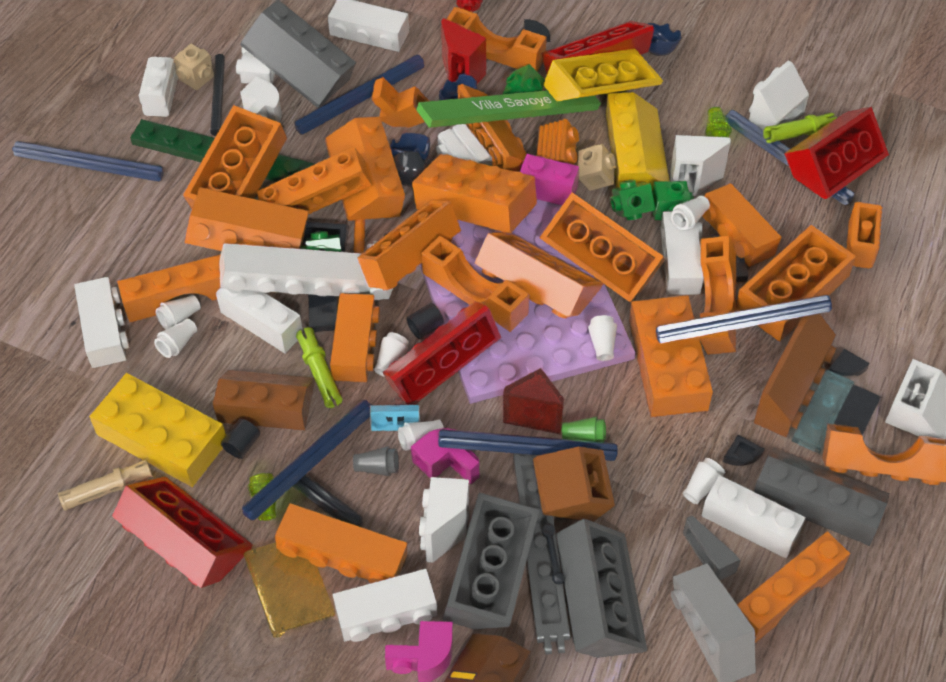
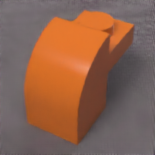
M384 77L375 80L372 101L381 109L380 117L382 122L392 127L407 128L425 122L416 109L419 102H428L429 100L416 86L398 93Z

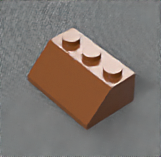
M228 370L218 379L213 400L217 421L235 424L238 419H245L254 426L305 431L315 379L312 377Z

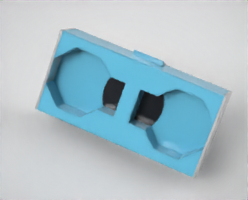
M398 396L391 398L390 405H370L371 431H398V428L403 427L404 423L420 422V406L402 405V399Z

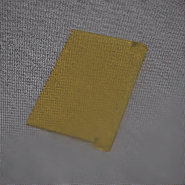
M276 543L251 549L243 554L273 638L281 637L287 630L336 615L318 567L310 563L308 559L299 556L295 558L288 557L276 548Z

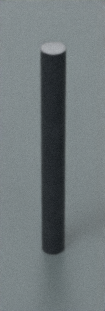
M223 54L215 55L210 134L216 136L221 128L225 56Z

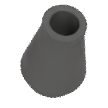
M387 446L361 454H354V471L384 476L398 473V451Z

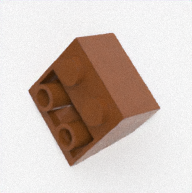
M578 446L536 456L533 459L543 515L577 520L587 519L594 522L615 506L603 450Z

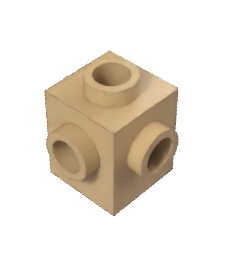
M190 44L174 57L178 79L193 89H200L214 77L211 56L205 49H200Z
M603 144L578 151L576 166H579V180L589 191L614 185V169L617 163L613 153H610Z

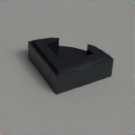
M524 19L525 30L546 36V42H550L551 35L545 25L535 20Z
M843 349L830 367L828 374L838 378L853 375L859 376L868 369L870 363Z
M737 435L724 456L723 462L734 466L749 465L763 455L765 448Z

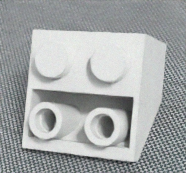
M788 60L780 68L776 67L764 82L760 81L753 90V103L749 108V120L764 130L767 126L795 121L805 112L809 93L792 62Z
M676 135L670 169V181H686L689 192H692L693 196L700 195L724 177L731 139L727 137Z
M912 359L885 423L916 436L946 439V376L942 370Z
M431 477L430 489H424V517L420 518L419 536H421L420 549L426 550L427 562L433 563L466 538L469 518V480Z

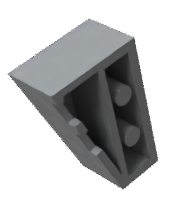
M708 563L673 576L674 591H671L672 601L675 607L681 610L717 681L734 682L756 673L755 629Z

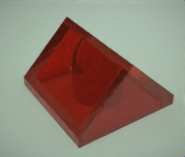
M541 368L505 386L503 391V423L561 435L564 397Z

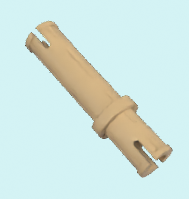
M147 460L123 469L115 468L113 469L114 472L58 492L64 511L118 490L123 492L126 485L153 478Z

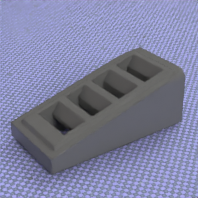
M694 516L687 517L683 535L702 564L708 563L720 581L735 574L740 563L737 555Z

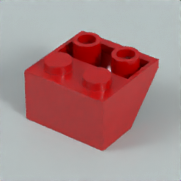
M443 18L441 20L442 59L447 78L454 82L460 74L473 76L478 84L486 75V38Z

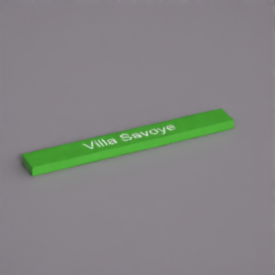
M546 90L419 102L416 110L428 127L432 128L598 110L601 102L596 96L557 102L549 91Z

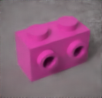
M526 155L520 172L535 176L536 197L538 200L563 205L571 192L576 194L579 166L541 156Z

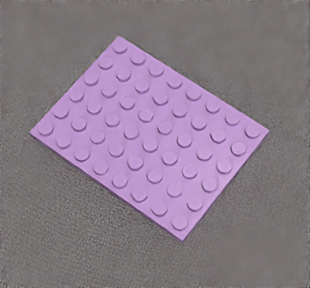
M537 199L535 207L512 233L593 277L539 238L562 205ZM458 220L461 231L452 238L451 243L463 251L466 260L479 275L493 283H503L504 280L499 277L492 278L482 273L483 268L474 264L487 234L502 231ZM421 263V264H419V267H420L421 272H422V263ZM422 272L432 302L437 306L444 318L443 325L457 316L461 309L470 306ZM605 284L602 285L599 292L578 316L568 317L567 319L561 318L552 312L553 308L546 304L539 305L529 300L528 315L511 332L495 322L501 339L458 371L469 403L479 402L635 359V351ZM596 316H611L614 319V323L617 324L614 358L608 361L596 359L595 348L588 329L591 319Z

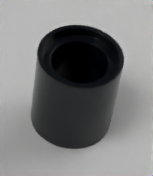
M429 303L406 317V321L415 337L421 339L443 325L444 318L437 306Z
M238 419L221 441V446L233 457L243 459L259 438L260 431L249 421Z

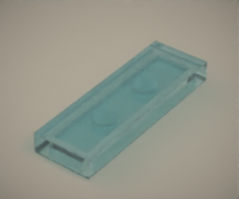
M826 370L793 436L792 442L820 454L825 443L827 424H834L854 381Z

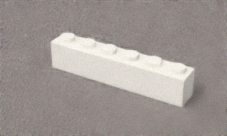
M224 243L219 260L220 289H232L235 291L251 290L264 293L313 294L318 296H340V293L374 295L375 300L389 299L393 288L383 290L368 286L357 259L361 255L360 253Z

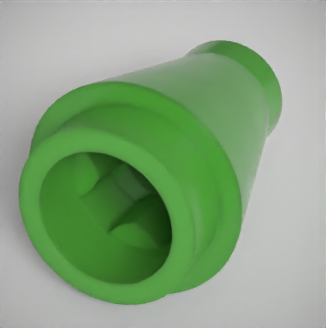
M596 416L573 422H563L562 439L605 442V419H598Z

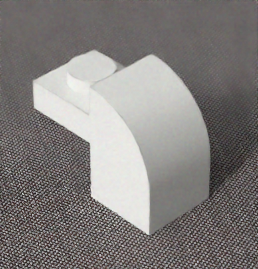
M256 76L241 91L243 108L280 122L282 111L276 87Z

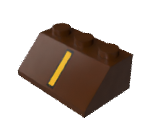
M473 634L444 682H521L530 667L531 651L503 636Z

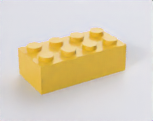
M125 373L89 416L98 436L142 460H147L152 466L192 488L222 451L221 441L226 436L222 423L128 373Z

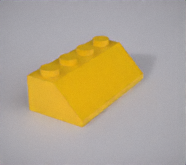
M636 49L553 60L544 86L558 102L661 85L663 79Z
M634 92L609 93L607 97L606 120L611 153L614 154L617 163L614 169L616 188L620 187V182L636 180V183H651L653 190L654 182L669 181L658 110Z

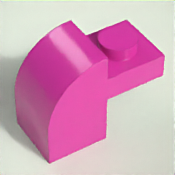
M441 428L445 430H455L450 428ZM441 429L427 433L411 446L412 462L430 479L440 475L449 466L465 480H469L470 485L480 478V462L471 450L442 448L438 446V433Z
M420 621L419 646L386 645V670H392L397 674H408L411 671H417L418 682H430L440 677L447 670L452 659L453 622Z

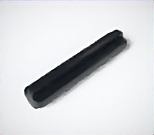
M307 474L293 485L295 489L333 518L359 527L363 525V517Z

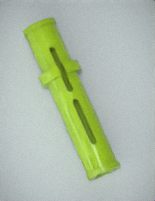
M832 112L820 116L808 115L802 120L767 126L764 128L763 136L764 139H767V143L801 135L811 136L837 117H834L835 114Z
M309 327L303 328L307 339L303 336L301 330L296 333V338L303 350L302 358L305 364L310 367L325 407H335L331 396L335 399L338 406L342 403L343 398L324 359L326 357L325 351L322 347H319L313 329Z

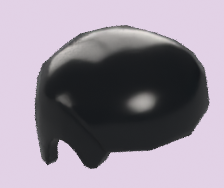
M402 152L393 158L401 184L407 187H413L412 182L432 163L431 159L424 162L419 152Z

